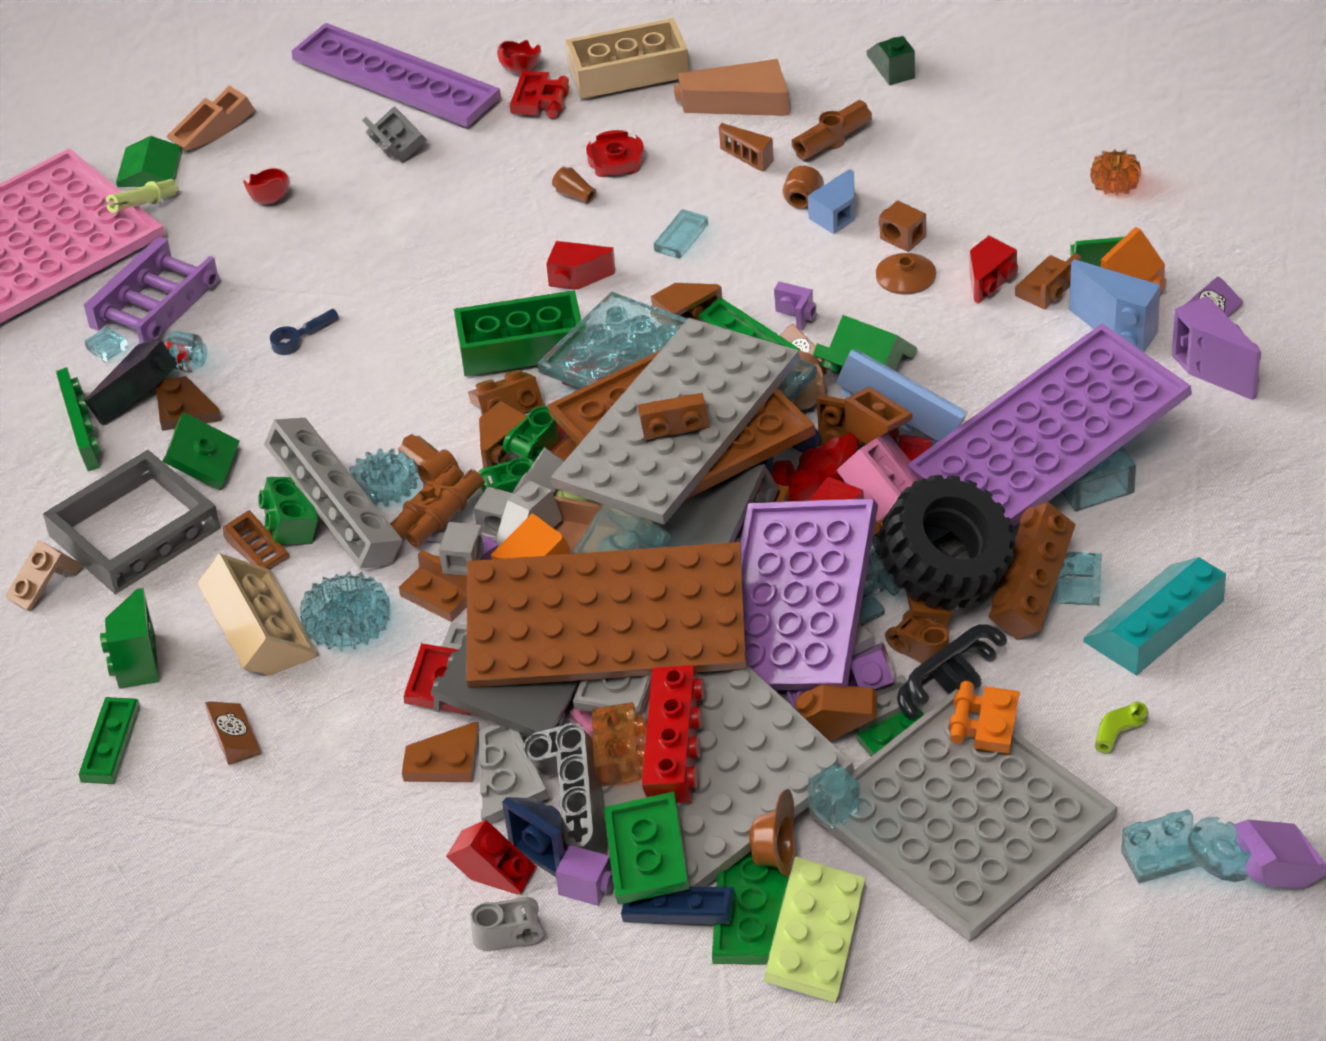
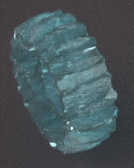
M350 571L343 576H339L335 572V576L330 579L323 576L321 584L312 583V589L304 592V600L301 601L300 606L301 624L304 626L309 639H313L317 646L326 645L328 650L337 646L341 652L346 646H352L354 650L357 644L360 643L368 646L369 638L379 639V633L386 630L387 621L390 620L391 615L389 596H387L382 583H377L373 576L366 578L363 572L356 576H353Z

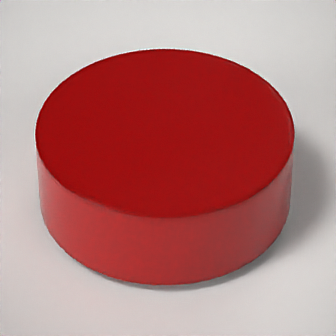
M790 460L775 461L772 478L777 485L790 488L791 479L795 474L792 462Z

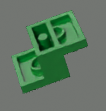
M842 315L830 347L817 343L813 355L822 360V367L832 370L831 372L839 375L852 349H857L889 368L896 370L902 356L914 358L917 347L896 334Z

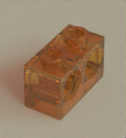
M633 702L592 709L594 768L602 787L642 780L645 743L642 744V736H646L647 731L644 715L637 714Z

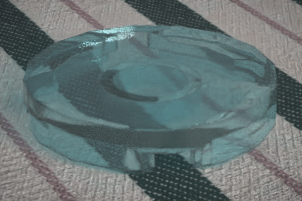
M1206 817L1199 820L1189 832L1187 840L1190 853L1197 863L1208 873L1221 880L1231 882L1246 880L1249 876L1247 875L1245 865L1250 856L1237 844L1236 836L1238 833L1234 823L1230 821L1227 824L1218 822L1220 819L1218 817Z

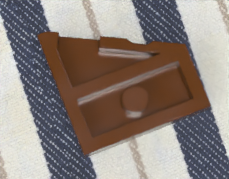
M187 376L168 378L156 386L159 420L162 431L175 429L183 412L204 423L221 421L219 408Z

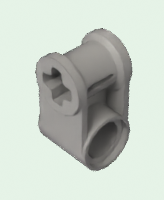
M518 897L512 900L478 904L471 912L474 945L483 951H494L502 948L530 946L538 943L543 938L544 931L542 925L537 920L539 912L537 901L531 897ZM522 908H525V914H522ZM524 929L528 931L527 936L524 934Z

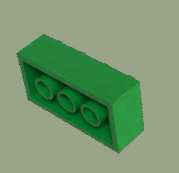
M575 290L453 309L464 376L561 362L566 358H587L584 329Z

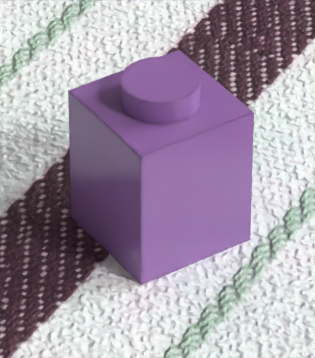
M569 845L555 871L558 895L599 906L605 893L609 894L614 885L610 856Z

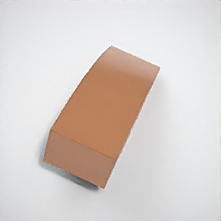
M229 85L213 102L204 98L166 137L183 150H192L227 134L248 118L255 109L247 96Z

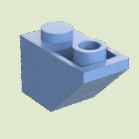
M851 169L808 195L809 219L832 234L855 221L854 171Z

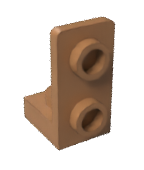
M38 540L6 593V597L24 609L31 611L54 572L61 575L66 570L76 576L82 564L60 550Z

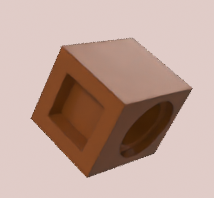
M897 200L879 216L880 239L909 252L926 238V213Z

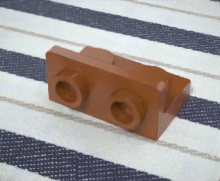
M1074 253L1067 261L1049 255L1015 286V296L1046 310L1054 301H1058L1070 287L1071 262L1073 259L1081 261V255Z
M703 392L638 405L644 440L710 428Z
M422 550L418 554L419 568L399 586L400 596L452 622L467 608V576L442 573L440 556L432 555Z

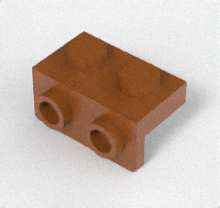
M522 370L508 372L504 375L505 379L497 382L493 380L482 381L475 385L476 389L468 391L471 404L480 408L481 415L485 414L499 401L521 413L543 406L536 377Z

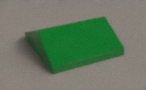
M154 136L146 137L125 147L116 180L117 187H142L150 181L157 183L168 179L175 180L182 148Z

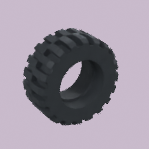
M931 475L928 479L921 478L914 481L911 486L906 487L882 521L883 525L879 529L878 539L881 542L878 546L881 559H886L883 565L888 575L893 574L895 577L893 582L900 589L904 587L910 592L908 594L909 597L914 600L920 598L925 601L924 605L934 608L939 604L942 605V609L955 610L957 606L959 608H966L972 606L975 602H980L999 582L1008 570L1014 557L1013 549L1016 546L1014 533H1010L1013 530L1010 518H1005V509L1000 502L996 503L992 499L993 494L987 489L982 491L976 487L977 483L971 480L966 482L960 481L959 476L948 475L946 479H943V475ZM924 525H936L953 532L966 546L970 559L953 558L939 551L928 539Z

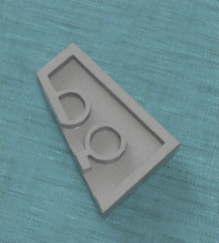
M497 723L479 731L480 766L482 768V782L480 783V793L482 796L481 820L486 819L491 824L505 818L502 801L506 797L535 798L540 802L549 798L536 767L524 756V742L519 732Z

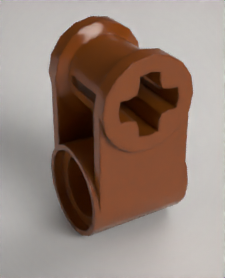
M910 610L903 614V620L896 627H890L885 632L886 641L893 650L900 654H905L920 663H924L950 644L949 630L946 626L927 617L913 616Z

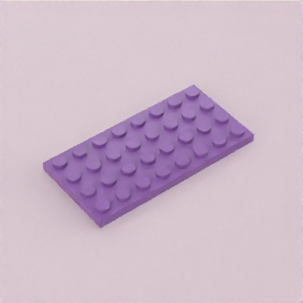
M1101 323L908 463L907 466L917 479H928L931 475H943V479H946L948 475L959 476L960 481L966 482L971 480L977 483V488L982 491L987 489L993 494L992 499L996 503L1000 502L1005 509V518L1009 517L1014 527L1020 522L1022 514L1028 508L1048 502L1191 396V385Z

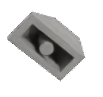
M528 481L506 502L495 540L497 545L500 546L532 513L552 528L563 519L553 491Z

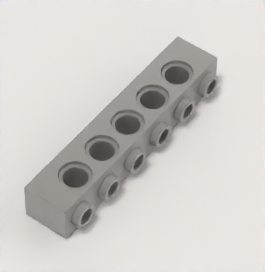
M306 417L274 419L264 443L265 447L286 474L296 483V487H299L311 502L317 514L358 567L368 568L392 565L403 540Z

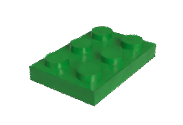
M674 792L604 807L613 884L618 905L690 889L678 804Z

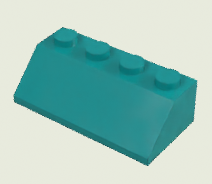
M1200 557L1171 564L1084 636L1083 642L1137 676L1224 602L1226 573Z

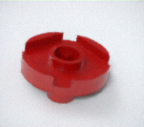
M624 130L602 132L596 136L595 142L587 144V162L595 170V174L598 177L637 173L641 169V163L644 160L643 141L637 135L636 139L628 136V131Z

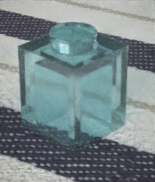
M837 762L808 779V807L831 829L859 811L860 784Z

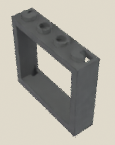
M149 450L144 451L43 513L49 537L81 563L84 568L115 595L221 529L216 505ZM150 479L155 480L190 510L111 560L72 528Z

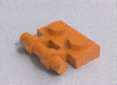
M969 681L962 682L960 689L954 696L953 704L956 709L955 714L950 718L948 726L951 731V742L961 744L965 736L974 737V749L1010 754L1020 691L985 686L983 697L975 696L973 693L974 684ZM969 712L979 713V720H971Z

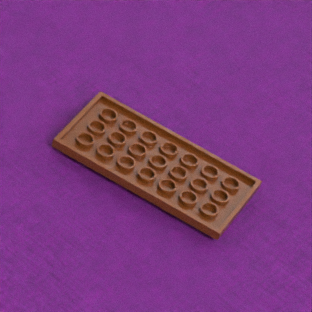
M740 542L467 561L466 682L468 688L652 675L653 667L694 665L696 672L746 669Z

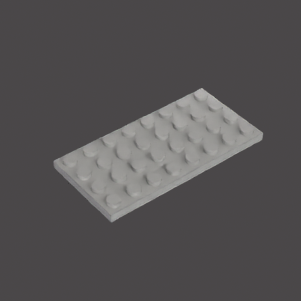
M688 318L550 477L552 487L665 525L800 361L799 350ZM703 392L710 428L644 440L638 409L639 404Z

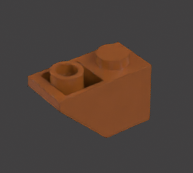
M819 394L817 397L818 431L821 435L819 446H823L831 438L836 436L842 437L849 432L846 431L845 399Z
M501 401L479 418L483 468L505 463L510 455L503 451L504 439L508 432L527 416Z

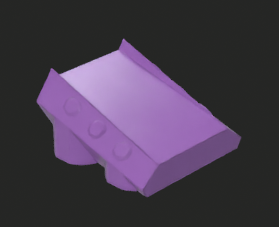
M1250 819L1234 824L1238 833L1236 836L1237 844L1250 856L1245 869L1251 879L1271 887L1304 889L1326 875L1325 862L1295 824Z

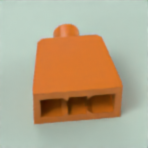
M532 513L491 554L492 559L571 554L563 535Z

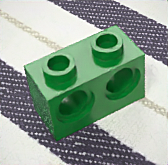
M267 477L264 490L259 491L258 505L265 513V528L270 530L274 543L312 544L318 518L314 506L300 488L296 487V483L291 477Z

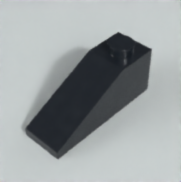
M162 340L137 344L84 401L101 425L106 424L159 385L178 364Z

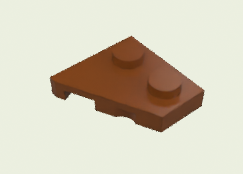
M472 722L407 745L402 766L403 781L473 782L479 741V722Z

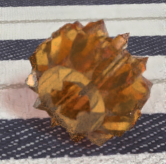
M1115 149L1112 152L1102 151L1101 155L1094 156L1092 168L1090 169L1091 182L1095 184V190H1103L1105 195L1114 193L1117 196L1121 192L1129 194L1130 189L1137 188L1139 177L1141 176L1140 162L1136 160V155H1128L1127 150L1117 152Z

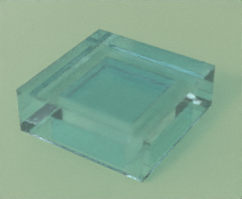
M109 326L84 341L86 349L103 362L128 348L127 339Z

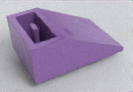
M1208 296L1175 308L1172 357L1188 374L1248 399H1256L1261 351L1258 345L1252 342L1242 332L1241 328L1225 315L1222 308L1217 306Z

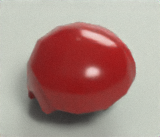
M524 40L521 43L504 41L497 49V57L501 65L506 70L516 74L536 68L541 55V46L538 44L533 49L528 40Z
M270 168L262 170L256 175L250 174L249 183L244 180L243 184L253 201L266 205L279 201L286 194L290 185V179L285 171Z

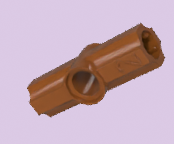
M860 99L839 112L833 110L823 112L819 116V124L792 139V148L796 152L797 157L803 161L825 148H840L845 143L846 135L872 120V112L867 107V103Z

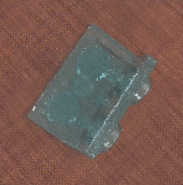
M1190 809L1168 813L1163 817L1145 822H1136L1123 828L1121 852L1138 884L1207 864L1208 854L1193 830L1194 816Z

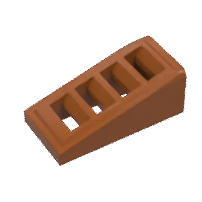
M724 123L719 125L720 149L755 169L765 172L774 161L772 137Z
M250 510L223 526L225 540L251 564L272 569L289 558V553L280 543H274L272 534L266 530L265 526ZM248 531L251 532V534L247 535L246 537H241V535H243L244 533ZM255 538L259 539L251 546L248 545V543L254 540ZM263 545L267 546V548H265L258 554L254 552ZM271 552H274L276 554L267 561L263 562L262 558H264Z

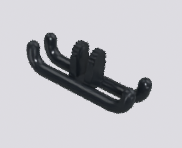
M978 624L971 627L911 672L908 681L898 691L897 702L902 713L911 720L918 716V709L912 703L911 696L919 705H925L929 701V696L923 689V686L933 679L948 694H951L956 689L959 690L960 684L964 681L973 683L974 690L981 686L982 679L964 656L975 652L985 660L993 661L996 658L995 650L986 642L978 639L987 638L995 645L1002 647L1007 643L1006 635L994 626Z

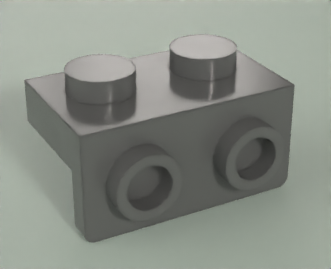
M395 106L375 124L367 117L362 120L368 127L365 133L376 144L381 141L382 143L379 147L389 158L395 155L401 163L427 141L424 135Z

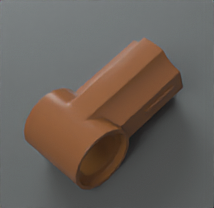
M410 434L406 436L398 448L399 456L417 471L423 484L434 481L450 464H454L459 468L456 459L448 450L443 449L439 452L420 435Z

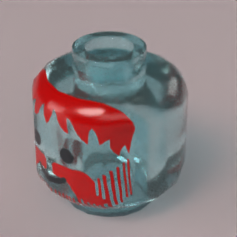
M175 330L170 332L166 339L162 340L178 364L173 370L193 372L198 366L201 367L205 363L207 345L198 334Z

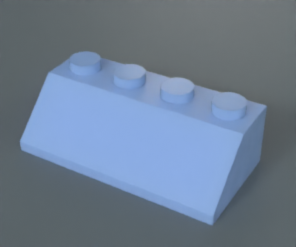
M857 349L850 351L836 381V384L842 387L840 393L847 397L870 386L913 413V419L900 427L911 433L916 428L926 434L924 438L933 439V445L961 426L969 413Z

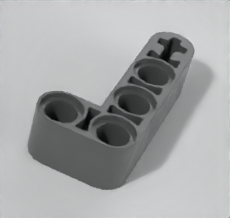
M576 723L565 724L530 735L523 745L524 756L542 774H558L564 842L568 847L572 845L604 854L607 839L597 743Z

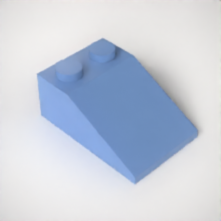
M1073 259L1071 262L1069 310L1092 329L1103 323L1135 347L1145 352L1158 332L1161 285Z

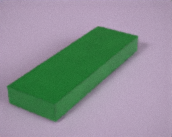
M105 697L78 774L80 782L115 784L140 709L138 699Z

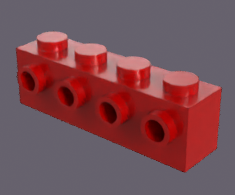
M694 665L652 668L642 774V787L646 798L674 792L677 803H691L692 789L698 787V771L694 764L695 758H700L701 753L697 729H701L703 726V715L701 707H699V700L705 698V684L703 678L698 679Z

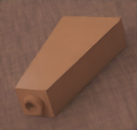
M778 59L678 73V85H674L676 102H681L684 113L789 115L788 90Z

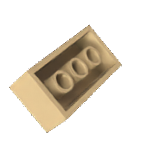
M674 18L565 40L568 68L581 99L593 98L612 92H622L642 86L647 87L666 81L678 80V73L689 72L688 49Z

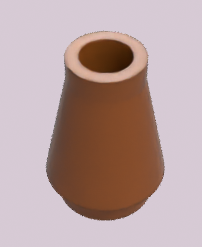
M561 167L553 177L552 186L556 188L557 193L580 200L586 204H589L596 195V189L590 186L572 167Z

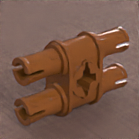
M450 464L434 481L425 482L423 489L410 501L407 500L403 504V511L390 525L402 540L405 537L412 546L420 548L433 533L444 530L447 527V523L459 511H463L467 507V500L485 484L484 478L476 470L472 471V469L464 475L456 465Z

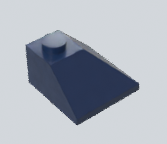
M506 797L502 801L508 840L531 862L556 877L555 871L566 853L560 812L551 805L546 806L535 798Z

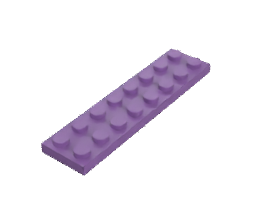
M326 22L291 50L294 61L465 127L470 126L501 98L500 88Z

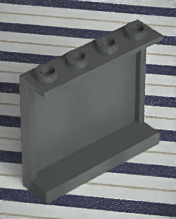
M764 464L752 466L684 500L665 525L647 519L645 524L651 538L641 549L741 542L748 503L773 502L779 487Z
M466 629L462 638V646L458 652H452L447 662L445 674L443 677L438 676L432 686L431 695L434 696V711L439 713L443 705L447 703L530 736L536 732L565 725L570 716V711L575 708L573 700L581 680L468 688L466 682Z

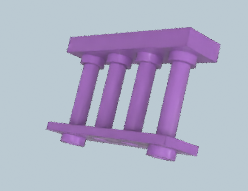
M158 236L84 304L89 328L99 331L109 321L113 320L136 329L139 343L157 340L219 281L215 257L209 256L196 267L173 258L168 239ZM168 268L187 275V277L178 284L159 277V275ZM150 285L169 294L162 301H158L140 294V292ZM133 303L151 311L141 319L121 310L127 304Z

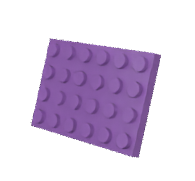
M874 499L748 503L740 542L746 664L774 690H812L821 684L846 688L878 504Z

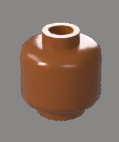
M805 165L793 168L788 173L783 185L782 193L784 199L794 208H808V195L824 186L823 177L813 167Z

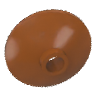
M898 253L888 256L876 268L878 284L883 289L895 294L909 295L928 289L936 279L934 264L928 258L915 253Z

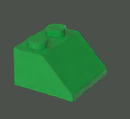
M139 588L105 618L106 632L100 633L103 653L110 654V656H106L109 676H116L119 689L159 682L155 631L144 588Z

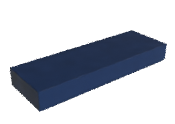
M690 887V889L624 903L621 917L623 922L730 924L736 893L734 887Z

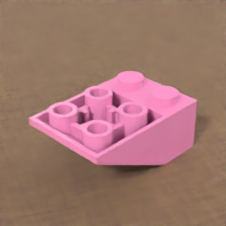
M889 434L875 438L859 449L836 470L845 483L863 489L864 499H874L878 504L877 521H880L887 515L905 488L918 480L907 466L911 461Z

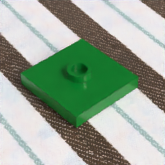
M183 412L178 420L162 462L220 490L240 440Z

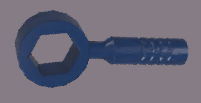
M332 308L322 315L304 323L302 328L298 330L290 326L275 329L270 334L271 349L278 355L295 353L301 347V336L311 334L339 318L336 310ZM283 339H291L287 343L280 342Z

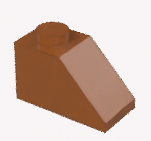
M675 282L651 295L653 319L666 330L681 328L688 318L700 321L698 315L719 297L722 298V287L719 284Z
M870 386L845 399L846 431L852 432L856 438L865 444L870 443L877 437L891 433L913 419V413Z
M821 684L796 697L795 710L831 742L876 719L877 691L866 687L846 686V688Z

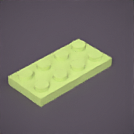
M799 857L794 858L763 978L764 982L833 1003L836 1002L865 877Z

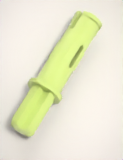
M173 179L157 183L150 181L145 186L108 195L106 202H114L106 204L110 212L116 213L146 203L157 204L161 199L175 196L179 186L175 184Z

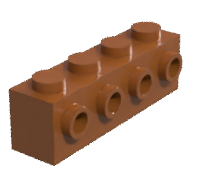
M1049 502L1036 507H1030L1022 514L1020 518L1021 524L1015 538L1016 546L1013 549L1014 557L1012 563L1002 576L998 590L992 598L993 604L988 618L1016 640L1041 630L1076 526L1074 522Z

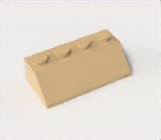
M219 553L198 581V585L204 594V600L210 605L216 616V622L222 627L227 636L228 644L234 649L240 666L250 673L259 672L270 676L314 659L318 653L271 570Z

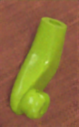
M1136 701L1131 705L1105 714L1098 727L1095 741L1096 750L1101 753H1110L1118 734L1143 725L1147 720V706L1142 702Z

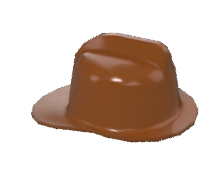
M789 789L783 790L779 795L775 811L760 815L752 823L749 830V841L755 864L776 867L785 877L790 875L794 858L797 857L794 834V799Z

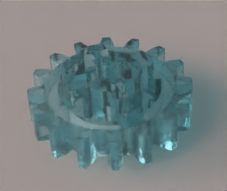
M380 448L375 455L366 452V459L356 458V466L349 467L350 474L375 506L378 502H383V505L388 507L389 501L392 500L399 504L401 503L400 497L402 495L410 497V489H417V480L419 479L417 466H415L413 458L407 459L406 452L404 451L398 455L395 454V449L393 448L388 453H383V450Z

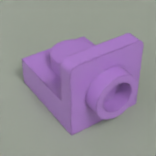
M779 281L774 288L775 312L795 316L796 327L799 330H803L808 321H812L816 314L817 305L813 303V289Z

